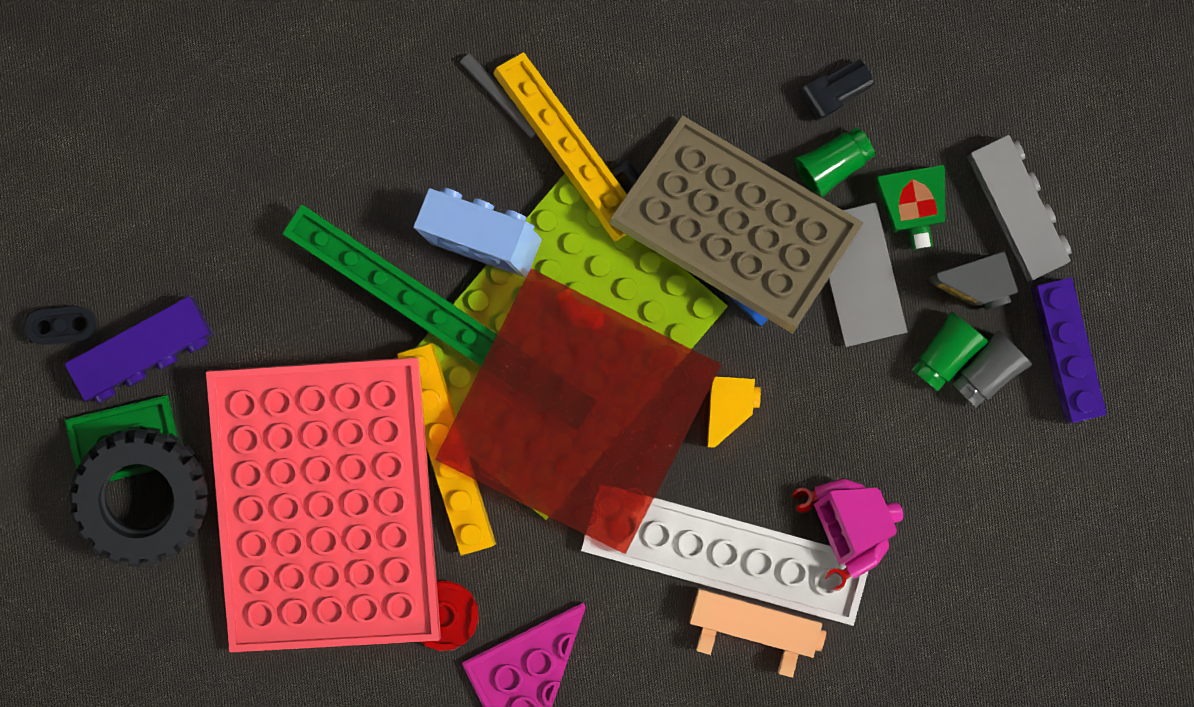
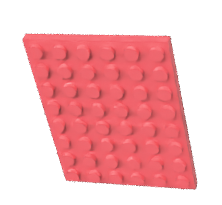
M419 357L207 371L206 379L229 652L439 641L441 639Z

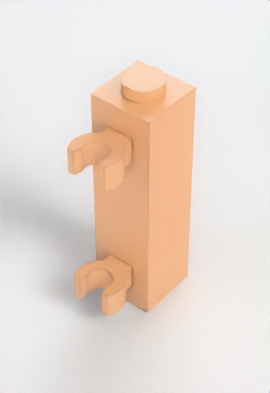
M701 588L697 590L689 619L690 624L702 627L696 648L698 652L711 655L716 632H722L783 649L778 673L792 678L798 655L801 654L813 658L815 650L821 652L826 637V631L821 630L823 623L820 621Z

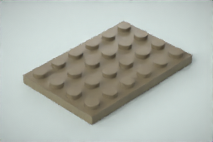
M682 116L611 217L610 225L793 334L860 231L863 222Z

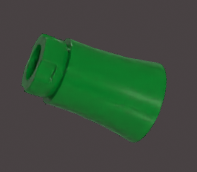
M856 127L849 133H843L813 151L795 157L794 163L808 189L823 198L837 184L863 167L865 162L872 159L876 154L866 134Z
M951 311L942 328L919 357L921 360L912 370L939 391L946 380L949 382L967 361L987 345L989 341Z

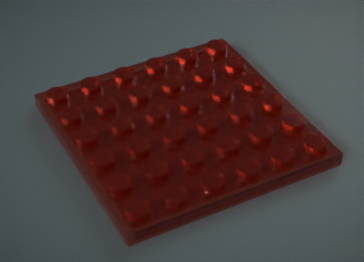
M530 268L435 460L626 554L722 364Z

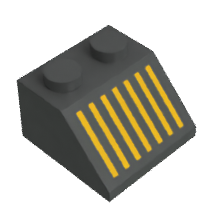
M1005 252L929 277L932 286L974 307L984 304L986 310L1010 303L1009 295L1018 293Z

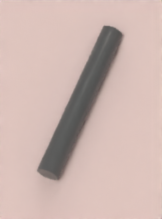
M470 53L467 54L460 61V64L531 139L537 135L507 92Z

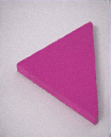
M584 602L462 662L483 707L553 706L586 608Z

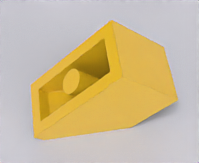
M711 377L707 447H716L753 414V408L760 407L761 387H754L755 379Z

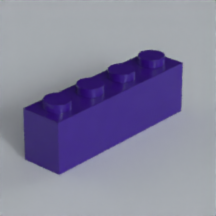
M1072 277L1031 288L1065 423H1076L1107 415Z
M188 296L65 363V366L84 401L91 402L95 400L97 404H100L115 396L114 389L126 383L128 387H131L146 379V371L156 366L159 370H162L178 361L176 355L188 349L191 354L204 348L209 344L207 338L214 334L196 300Z

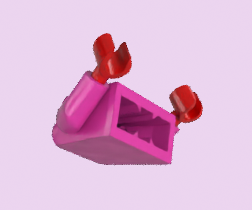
M844 478L815 486L814 491H809L807 488L802 487L796 489L793 493V499L801 496L809 499L807 503L796 506V510L800 513L808 512L812 508L813 502L819 500L814 506L839 566L846 565V568L843 570L832 569L826 574L825 579L833 574H837L842 578V584L834 587L831 591H840L844 588L848 578L853 577L855 579L876 567L889 549L888 540L897 534L894 523L900 522L903 519V510L898 502L886 504L879 489L865 488L862 484Z

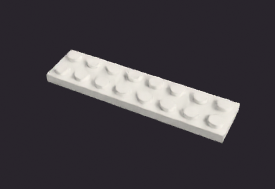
M599 483L581 551L852 626H854L868 574L867 571L855 579L850 577L846 580L844 588L840 591H831L834 587L842 584V578L837 574H833L825 579L826 574L832 569L843 570L846 568V565L839 566L833 549L829 545Z

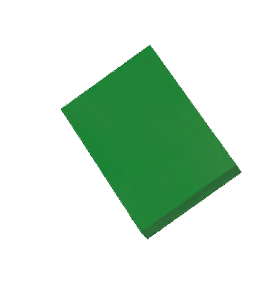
M168 395L64 420L76 469L81 463L80 461L96 443L118 430L122 432L130 427H140L141 430H148L152 427L160 429L162 434L169 436L171 433L178 437ZM143 464L128 465L118 470L109 482L156 471V469Z

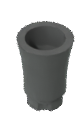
M997 330L986 347L961 372L963 376H960L953 385L976 408L984 402L985 398L989 400L1015 376L1032 366V363L1003 333Z

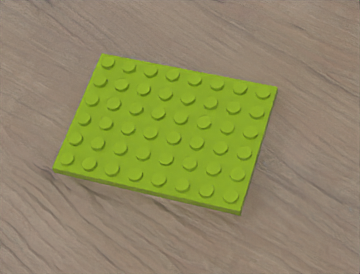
M566 174L560 178L526 218V222L535 226L534 231L542 239L527 278L487 264L453 305L596 399L597 402L579 429H574L429 332L417 346L434 344L468 454L545 520H547L728 307L684 268L629 235H625L614 242ZM568 289L578 303L598 307L604 315L603 325L598 329L581 328L572 325L556 303V295Z

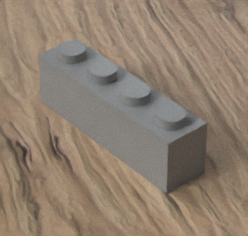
M1007 135L970 153L967 159L1027 282L1071 262L1068 255L1072 251L1063 234L1058 236L1053 225L1056 222V217L1048 203L1043 204L1037 193L1041 190L1037 177L1032 171L1028 173L1022 162L1026 157L1018 140L1012 141L1010 135Z

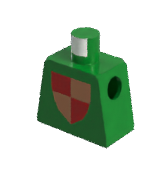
M944 165L878 176L875 179V185L893 233L909 230L912 250L933 247L930 226L940 225L945 222Z

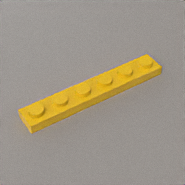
M523 52L498 66L493 73L614 242L627 235L610 225L611 217L627 196L626 192L526 54Z
M430 343L397 354L398 358L419 357L426 447L460 555L492 547L496 544L434 344Z

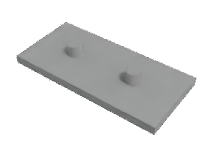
M877 203L843 210L863 222L860 231L829 277L845 346L849 347L907 333Z

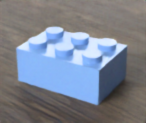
M443 187L441 192L429 188L413 227L434 246L527 278L542 239L534 231L535 226L526 222L524 215L512 210H506V213L502 214L494 211L492 204L476 198L473 203L462 200L460 193Z

